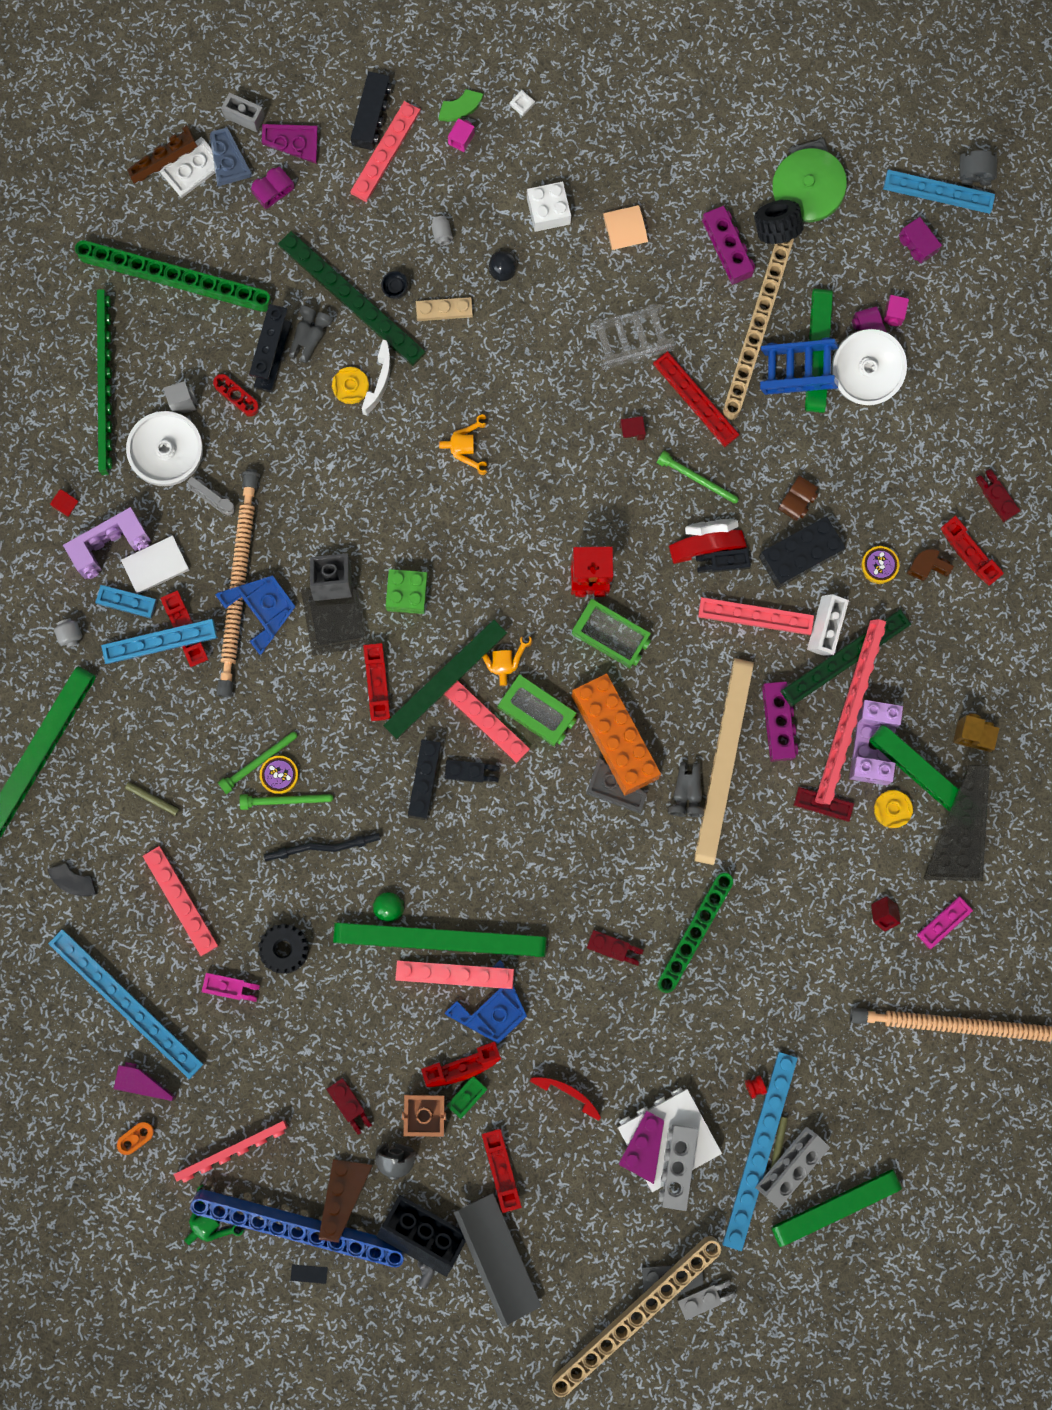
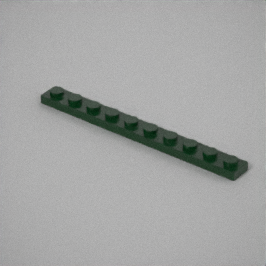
M292 231L278 243L283 251L380 338L386 340L387 344L409 364L414 366L426 354L416 342Z

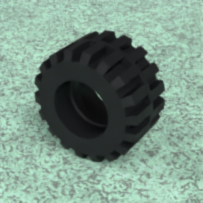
M773 201L760 207L755 212L754 219L758 238L767 244H780L791 241L804 230L801 209L795 201Z

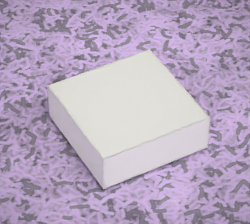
M522 90L510 102V106L522 116L535 105V101Z

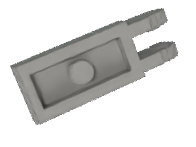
M191 476L187 482L192 492L221 513L229 517L232 516L235 510L233 503L229 499H222V496L217 491L209 490L201 479L198 478L196 480Z
M730 1280L710 1285L677 1300L685 1320L722 1305V1302L736 1297L735 1292H729L721 1297L718 1295V1290L731 1285Z

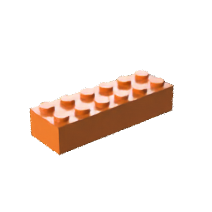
M608 674L574 689L571 697L624 796L658 780L661 773Z

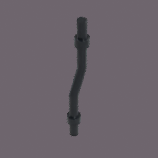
M379 833L368 836H356V839L338 844L308 842L289 848L285 846L278 848V851L264 854L265 862L278 858L282 860L289 858V855L308 850L338 852L356 846L360 848L366 846L367 843L379 841L381 838Z

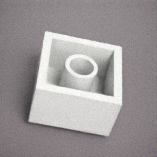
M563 182L527 189V202L535 232L570 225L571 213Z

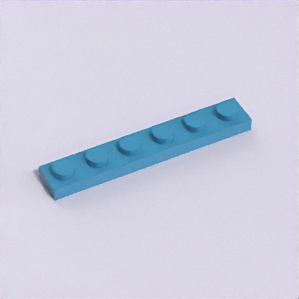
M887 170L883 190L989 214L992 211L995 198L993 193Z
M209 619L104 644L101 647L105 664H111L218 637L214 619Z

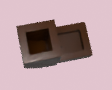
M928 549L917 555L912 561L907 574L924 582L931 569L947 577L952 572L954 566L950 565V562L946 559L937 558L940 551Z

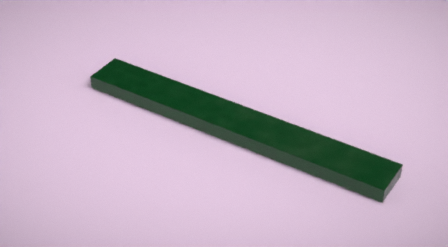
M901 609L883 620L886 622L884 627L885 633L880 640L879 646L911 625ZM866 633L782 689L780 692L788 704L792 707L858 662Z
M495 620L489 623L383 726L397 740L507 635V632Z

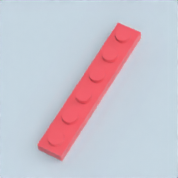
M405 101L403 102L351 189L352 195L365 202L369 200L419 116V108Z
M702 597L698 612L699 618L811 635L814 615Z
M459 681L444 694L515 763H518L530 750Z
M158 846L143 855L145 862L200 956H204L217 948V942L162 848Z
M397 961L395 980L513 989L514 969Z
M284 1120L173 1175L176 1181L182 1179L183 1183L195 1178L194 1173L201 1171L203 1174L213 1169L211 1165L219 1162L221 1165L231 1160L230 1156L235 1153L240 1156L248 1152V1147L253 1144L258 1147L266 1143V1138L271 1135L277 1138L285 1134L284 1129L288 1128V1125Z

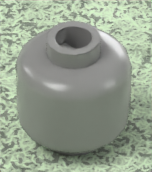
M71 618L56 623L57 626L54 628L58 643L61 646L67 645V648L77 646L78 641L82 638L78 623L72 621Z

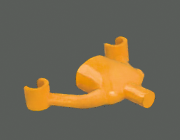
M481 414L477 417L476 423L453 432L450 441H439V449H450L456 459L476 468L480 475H485L487 471H482L479 468L487 466L486 462L477 463L463 456V454H474L473 434H465L478 427H486V423L479 422L481 419H486V416Z
M530 636L529 642L526 644L523 643V637L520 638L521 645L513 661L511 650L493 651L492 662L487 654L483 657L488 670L499 675L500 686H507V674L517 670L525 647H529L532 644Z

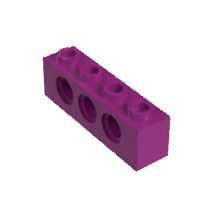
M724 206L704 213L702 222L733 285L752 277L755 265L746 254L747 248L739 239L740 234L737 227H734L731 222L732 216L730 212L726 211ZM722 226V227H724L726 230H725V231H721V230L718 229V227ZM729 242L732 243L734 246L728 247L725 243ZM737 258L741 263H735L733 259Z
M787 682L765 683L762 686L770 762L793 760L798 755V745L794 743L793 737L796 736L795 724H792L791 717H794V709L780 692L788 686ZM774 699H781L783 706H775ZM777 717L785 720L784 726H779L776 723ZM784 736L787 739V745H781L778 742V737Z

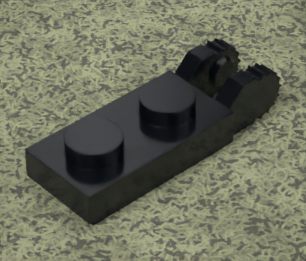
M748 549L712 552L696 556L697 562L711 560L710 566L698 567V573L751 568Z
M446 760L445 780L498 783L499 778L484 776V770L500 771V766L485 765V763Z

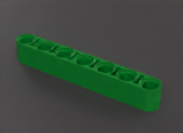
M813 288L809 341L830 338L832 290ZM824 350L813 351L812 376L814 377L823 374ZM827 389L806 391V412H825Z
M881 725L869 739L873 746L966 826H970L982 812L974 802L886 726Z
M721 873L714 879L657 981V987L661 992L669 993L678 984L733 885V878L730 874ZM720 877H725L728 880L727 887L719 885ZM711 894H716L719 897L717 904H712L709 901ZM701 911L709 913L708 921L700 919ZM694 927L700 931L698 938H693L690 935V930ZM683 944L690 947L689 955L681 953L680 948ZM674 961L679 962L681 965V969L677 973L671 969V964ZM665 978L671 981V987L668 990L663 989L661 986V982Z
M894 1169L772 1226L771 1230L779 1247H783L876 1203L903 1188Z

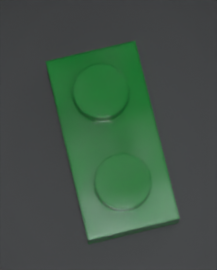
M473 1076L446 1106L462 1119L487 1091V1088Z

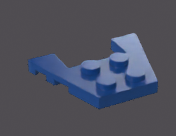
M273 576L215 594L225 609L242 597L265 628V630L249 641L259 655L264 652L274 635L295 608V605Z
M499 960L492 968L505 967L502 961ZM514 987L513 989L500 988L473 1015H470L458 1001L445 1012L448 1017L498 1044L527 1017Z

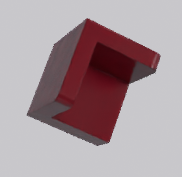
M643 416L620 419L619 425L622 428L623 438L637 437V440L645 439L646 433Z
M886 896L871 905L873 922L884 932L901 924L898 905Z

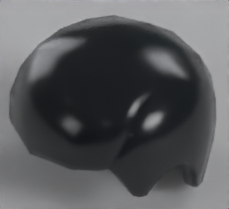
M498 251L491 256L489 273L494 279L507 281L515 275L517 263L513 254L507 251Z
M400 271L389 272L382 279V291L391 299H401L409 290L408 278Z

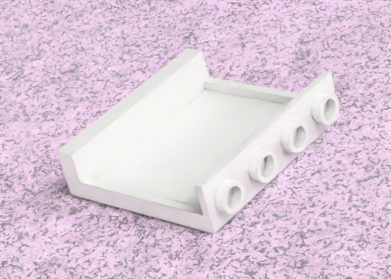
M680 1087L671 1092L672 1096L665 1100L662 1097L653 1102L655 1106L649 1109L647 1106L636 1112L637 1116L633 1118L627 1116L620 1120V1125L617 1126L628 1146L645 1111L664 1120L654 1184L646 1180L651 1192L664 1186V1182L661 1181L662 1170H666L667 1161H664L665 1149H669L670 1141H667L668 1129H672V1125L698 1129L692 1170L722 1154L688 1089L682 1090ZM682 1141L677 1142L675 1150L678 1153L683 1152L686 1147L685 1143ZM675 1162L672 1166V1170L675 1173H679L683 1168L681 1162Z

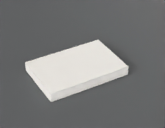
M202 137L195 141L198 147L193 152L184 154L176 162L167 164L159 171L181 198L215 174L212 148Z
M173 536L121 559L137 594L189 571Z

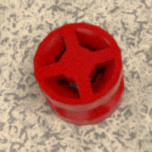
M760 1075L756 1076L753 1080H745L751 1099L756 1098L759 1094H767Z

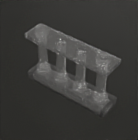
M651 304L642 310L606 320L597 319L591 323L590 331L591 333L598 331L605 353L601 359L603 371L665 354L667 351H674V339L665 338L658 316L662 314V304ZM651 317L658 338L657 343L650 344L647 342L641 319ZM634 323L640 342L639 348L632 349L629 347L623 324ZM616 327L623 349L621 353H612L605 329Z

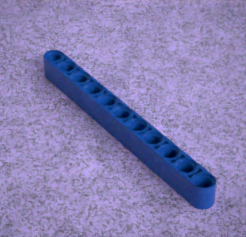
M199 1190L196 1192L190 1205L191 1211L198 1216L382 1265L399 1267L404 1261V1252L377 1238V1235L346 1227L339 1243L319 1240V1235L314 1232L320 1233L321 1220L212 1191Z

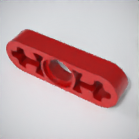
M219 374L214 378L213 385L216 391L246 416H254L258 413L259 406L257 401L228 376ZM226 380L225 384L229 387V390L227 391L224 386L219 387L218 382ZM234 391L241 393V397L238 400L231 398V394ZM244 399L249 405L253 404V410L249 409L247 411V407L243 403Z

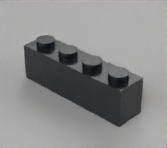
M368 71L351 134L352 146L373 150L374 145H378L380 137L378 130L383 127L384 123L383 111H387L388 100L386 99L388 94L391 95L393 84L390 83V76Z
M421 740L408 810L409 818L428 821L441 742Z

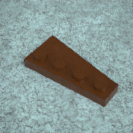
M187 125L182 128L184 132L176 136L174 134L171 136L168 144L165 146L159 145L155 148L152 156L143 157L127 169L134 184L145 180L148 175L154 172H159L167 164L176 162L179 157L193 152L198 147Z
M333 1159L319 1240L339 1243L373 1165Z

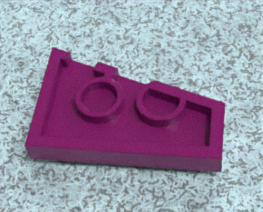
M262 124L263 145L317 164L318 126Z
M645 1111L618 1165L653 1184L664 1120Z

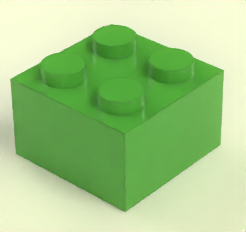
M389 569L386 610L425 614L427 572Z

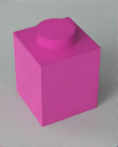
M458 118L448 135V144L465 152L475 135L472 123Z
M890 295L883 322L890 326H901L905 320L909 299Z

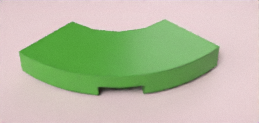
M466 89L457 100L443 101L438 117L439 121H457L458 118L461 119L472 114L480 105L483 94Z

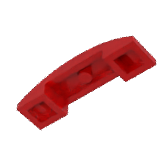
M956 515L941 527L943 534L956 553L987 585L990 586L1004 574L992 559L989 560L966 533V527Z
M742 530L713 532L702 536L696 535L669 546L673 564L690 561L693 556L726 549L730 551L747 548Z
M178 590L160 598L174 628L193 623ZM202 642L182 647L191 668L208 661Z
M383 644L363 645L371 722L389 720L390 709Z
M496 1042L478 1047V1053L441 1066L439 1062L421 1069L426 1087L457 1083L489 1069L501 1060Z
M531 1077L529 1080L546 1091L550 1085L555 1086L583 1102L582 1112L598 1121L601 1117L593 1104L573 1087L558 1080L545 1077Z
M501 1129L481 1134L502 1213L522 1208Z

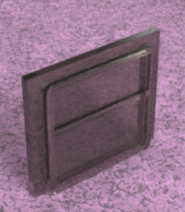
M357 579L351 580L352 597L314 601L310 588L301 590L312 656L338 651L342 652L344 650L360 648L363 645H369Z

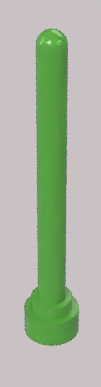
M663 450L657 464L662 467H672L732 503L739 501L737 496L672 459L673 457L670 456V453Z
M291 732L232 777L222 778L217 783L227 795L232 791L235 783L295 740L298 736L297 733Z
M240 794V810H248L252 805L332 802L333 796L325 794L252 798L248 794Z

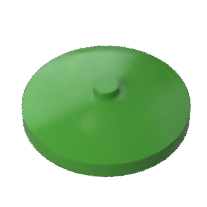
M802 149L790 154L778 166L773 178V195L775 201L790 200L798 203L803 222L820 221L833 214L843 202L847 189L846 174L842 164L832 154L821 149Z

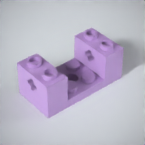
M130 507L65 543L63 547L83 578L92 579L102 570L92 554V550H99L104 547V543L119 539L122 533L135 551L147 548L152 541Z
M869 700L863 701L857 718L850 780L886 786L893 782L895 763L891 762L878 749H871L869 747V739L881 725L886 726L895 733L896 728L901 725L903 706Z

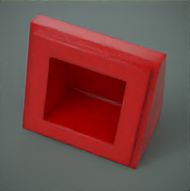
M60 489L50 505L69 517L79 501Z

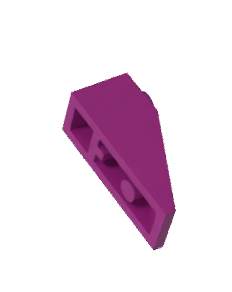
M125 1062V1065L118 1066L113 1089L169 1101L175 1100V1095L143 1069L136 1068L137 1064Z

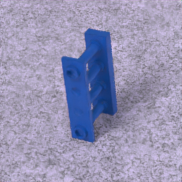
M827 337L818 341L787 344L768 343L766 346H761V351L765 356H768V379L760 382V389L764 395L837 389L838 380L835 375L831 374V350L838 349L839 345L835 339ZM824 350L823 374L814 377L812 376L813 351ZM805 352V376L803 378H795L794 353ZM787 354L786 378L777 380L775 379L776 355Z

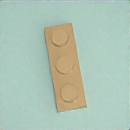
M471 297L416 301L417 321L473 317Z

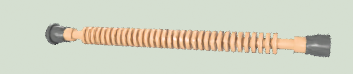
M246 469V471L242 472L243 496L245 497L244 505L239 507L240 515H238V529L235 539L236 548H234V562L232 564L234 566L232 571L234 572H231V586L229 589L244 585V582H246V568L248 567L246 563H248L247 558H249V544L251 543L252 534L251 525H253V511L255 510L251 503L255 490H257L258 479L261 476L255 469ZM242 597L227 607L229 609L227 614L229 615H226V619H228L225 621L226 629L224 630V633H226L224 638L226 639H223V643L226 644L222 645L224 649H222L223 653L221 654V662L224 663V669L220 680H218L216 694L219 697H232L233 674H231L232 664H236L234 659L237 658L234 655L237 654V650L234 649H238L237 644L239 641L237 640L239 636L237 635L240 633L238 631L240 626L237 625H241Z
M851 1007L850 1023L856 1024L875 1023L877 1021L885 1022V1026L921 1028V1030L931 1029V1031L936 1029V1031L941 1030V1032H945V1030L950 1032L951 1030L952 1033L956 1031V1033L961 1032L962 1034L966 1032V1034L971 1033L973 1035L976 1033V1035L1032 1039L1037 1041L1047 1040V1042L1052 1040V1026L1006 1023L1004 1021L991 1022V1020L981 1021V1019L976 1021V1019L971 1020V1018L961 1019L960 1017L951 1018L950 1016L941 1017L940 1015L931 1016L930 1014L900 1013L898 1011L896 1013L895 1011H886V1014H877L875 1011H867V1009Z

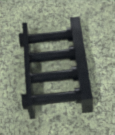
M272 304L268 305L249 373L250 376L256 377L254 389L273 393L292 325L291 321L285 320L287 308Z

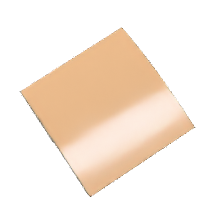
M639 205L603 213L611 250L648 242Z

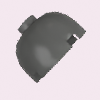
M387 1143L382 1144L376 1148L375 1154L378 1170L391 1180H397L399 1177L407 1175L415 1163L416 1152L413 1153V1148L399 1143H393L395 1147H387Z

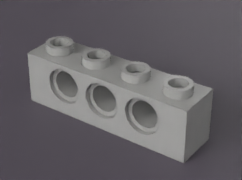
M672 1125V1129H668L667 1141H670L669 1149H665L664 1161H667L666 1170H662L661 1175L664 1187L663 1190L659 1191L658 1202H661L663 1208L687 1211L698 1133L696 1128ZM679 1141L684 1142L686 1146L685 1150L681 1153L675 1150V1145ZM675 1162H681L683 1165L679 1173H675L672 1170ZM673 1182H677L680 1185L677 1193H671L669 1190V1186Z
M806 1127L755 1188L777 1208H780L830 1147L816 1133Z

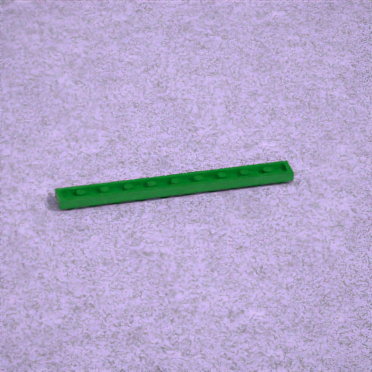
M104 289L97 290L98 470L101 475H109V469H112L113 466L112 458H109V451H112V440L109 439V433H112V423L109 421V415L112 414V405L109 403V397L112 396V388L109 385L112 371L111 367H108V361H111L112 358L111 350L108 349V343H111V332L108 331V325H111V315L108 314V307H111V298Z

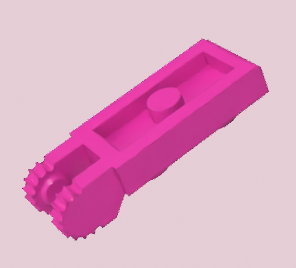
M206 973L202 992L256 1002L257 997L243 995L242 993L244 987L259 990L260 985Z

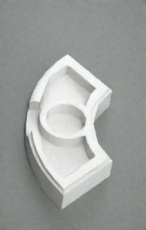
M720 519L699 522L686 526L685 530L686 534L700 536L713 532H729L738 527V520Z

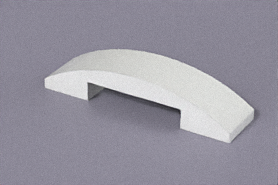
M386 340L382 341L378 354V362L383 364L374 393H366L362 406L363 415L369 414L376 407L389 381L391 363Z

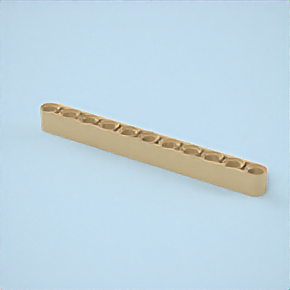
M794 239L788 243L774 245L723 408V415L729 420L736 419L741 411ZM776 255H781L784 259H777ZM774 271L778 276H773L770 272ZM770 288L773 290V293H768L765 289ZM760 305H765L768 309L763 310L760 308ZM754 322H761L763 326L758 327ZM749 339H756L758 343L752 344ZM749 355L752 360L747 361L744 359V356ZM744 372L747 377L742 378L738 373ZM738 389L742 394L736 395L733 390ZM733 406L737 411L730 412L727 407Z
M735 658L733 662L704 807V816L702 817L694 858L696 862L710 865L715 863L754 662Z
M713 1236L703 1238L560 1369L552 1378L554 1394L558 1397L568 1395L710 1265L721 1253V1246L717 1239ZM708 1244H716V1248L713 1251L709 1252L706 1250ZM694 1257L701 1258V1262L698 1265L691 1264V1260ZM679 1271L686 1272V1276L682 1279L677 1278L676 1274ZM666 1284L671 1286L670 1291H661L662 1286ZM653 1298L656 1300V1303L653 1306H648L646 1301ZM634 1312L641 1313V1317L638 1320L631 1318ZM619 1326L626 1327V1331L621 1334L617 1333L616 1329ZM604 1340L611 1341V1345L608 1347L601 1346V1343ZM592 1353L596 1355V1358L593 1361H588L586 1359V1356L588 1354ZM575 1367L581 1369V1372L577 1375L571 1373V1370ZM559 1381H563L566 1383V1386L558 1388L556 1384Z

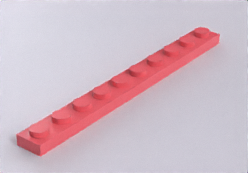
M870 620L815 799L817 803L830 805L834 799V790L840 780L842 765L846 761V751L852 741L853 728L857 724V715L863 705L862 699L869 685V676L874 669L873 663L880 650V640L885 633L884 627L886 622L883 620Z

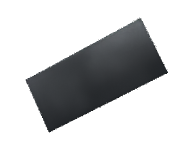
M292 1264L290 1281L326 1284L328 1267Z

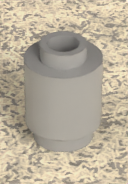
M445 216L433 218L431 227L435 243L441 246L449 244L453 239L449 220Z

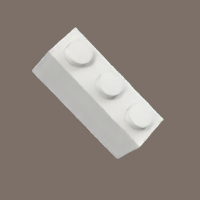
M833 594L821 597L807 650L823 656L834 655L849 600Z

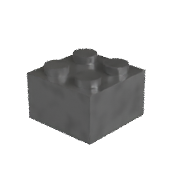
M348 553L310 557V589L314 601L352 597L351 565Z

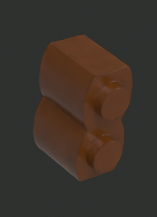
M799 475L778 507V510L795 521L799 517L803 519L809 510L806 508L809 502L813 503L818 496L816 492L818 487Z

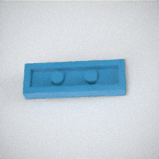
M100 585L95 603L152 619L157 600Z

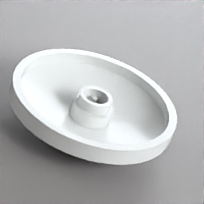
M865 329L852 333L840 343L832 359L831 371L832 375H835L838 380L837 389L844 397L858 404L875 405L890 399L900 389L906 376L907 360L902 346L893 336L884 331Z
M161 411L149 414L135 424L127 439L126 454L130 466L141 479L157 486H172L185 481L197 470L203 455V443L197 428L189 419L175 412Z

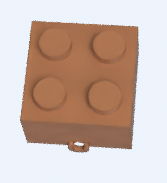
M404 1095V1112L402 1111L404 1136L444 1137V1123L446 1120L445 1095Z

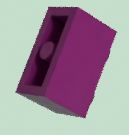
M920 217L905 226L899 234L900 242L908 247L913 259L918 260L920 264L938 253L942 246Z

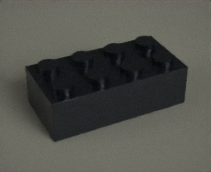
M826 516L760 553L759 559L775 586L779 589L842 554L846 547Z
M401 1195L398 1196L376 1236L445 1277L448 1276L466 1243L461 1229Z

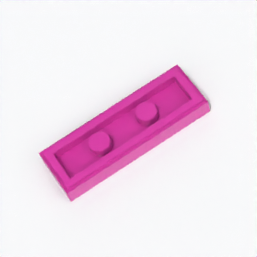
M959 896L924 927L917 936L929 949H932L973 910Z

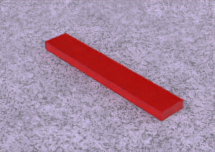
M668 351L653 362L657 370L724 448L739 437V433Z

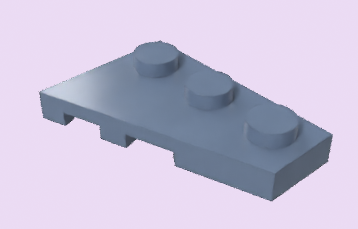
M228 128L212 131L210 133V142L217 186L250 178L252 173Z

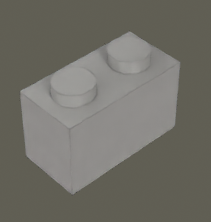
M230 92L221 107L225 119L255 132H258L265 118L263 107Z
M185 381L163 388L172 412L182 415L196 410L195 404L198 402L191 386H187Z

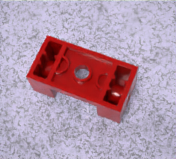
M573 547L570 565L571 595L575 594V597H586L587 594H594L595 597H605L606 594H609L610 582L613 580V547Z

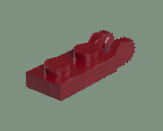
M989 469L985 473L992 483L991 486L988 487L987 482L980 475L976 477V481L996 513L1005 522L1018 514L1020 509L1001 482L997 480L994 472Z
M595 930L592 931L586 948L639 966L640 962L634 958L625 957L627 950L633 951L636 954H643L644 952L642 949L631 946L630 943Z
M344 1078L326 1089L347 1122H350L358 1135L362 1131L354 1120L357 1116H361L368 1128L372 1126L364 1113L365 1110Z

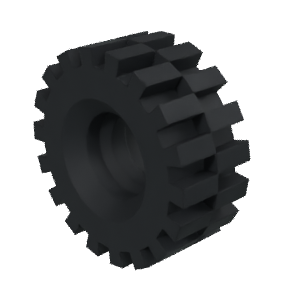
M274 925L272 928L267 929L266 933L261 936V942L258 945L260 960L265 964V967L276 973L288 974L296 971L299 967L303 966L308 957V940L302 931L292 925ZM281 941H287L291 945V952L285 957L279 956L276 952V946Z

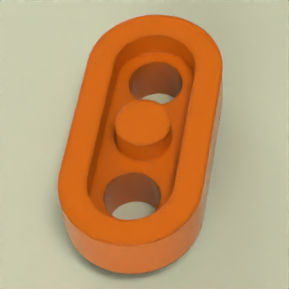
M148 1122L138 1123L118 1139V1151L123 1155H130L137 1151L154 1136L153 1126ZM143 1128L148 1131L146 1136L141 1134ZM126 1141L131 1142L130 1148L125 1147Z

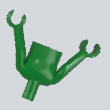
M202 1184L201 1186H199V1187L197 1188V1192H198L199 1190H201V1188H202L205 1184ZM192 1213L189 1219L192 1232L184 1241L190 1245L197 1238L209 1242L230 1234L240 1236L244 1233L245 1229L241 1233H237L235 1230L236 1225H234L232 1228L214 1232L221 1225L219 1221L202 1216L198 1217V1215Z

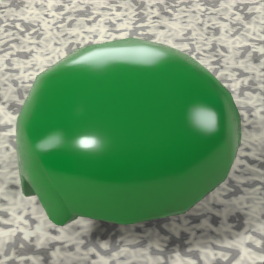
M385 892L374 900L373 913L382 921L394 922L404 912V902L397 894Z

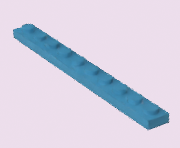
M62 929L48 943L188 1079H191L204 1065L65 930Z
M781 1052L777 1053L767 1094L764 1098L722 1242L723 1246L739 1251L743 1249L759 1194L755 1187L764 1177L798 1058Z

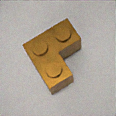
M969 714L958 720L953 743L992 752L995 750L999 728L994 727V724L991 722H985L984 719H980L979 715Z

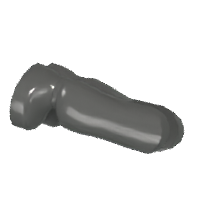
M301 305L299 312L303 317V321H300L297 325L289 357L295 359L300 347L303 346L305 349L301 356V362L307 363L324 335L323 328L331 325L333 318L322 312L316 314L313 309ZM315 318H316L315 325H314L313 327H311L313 321H314Z
M681 762L674 791L676 805L668 808V814L686 817V802L689 800L687 815L693 818L703 817L704 810L699 807V803L702 800L700 763H694L692 775H687V763Z

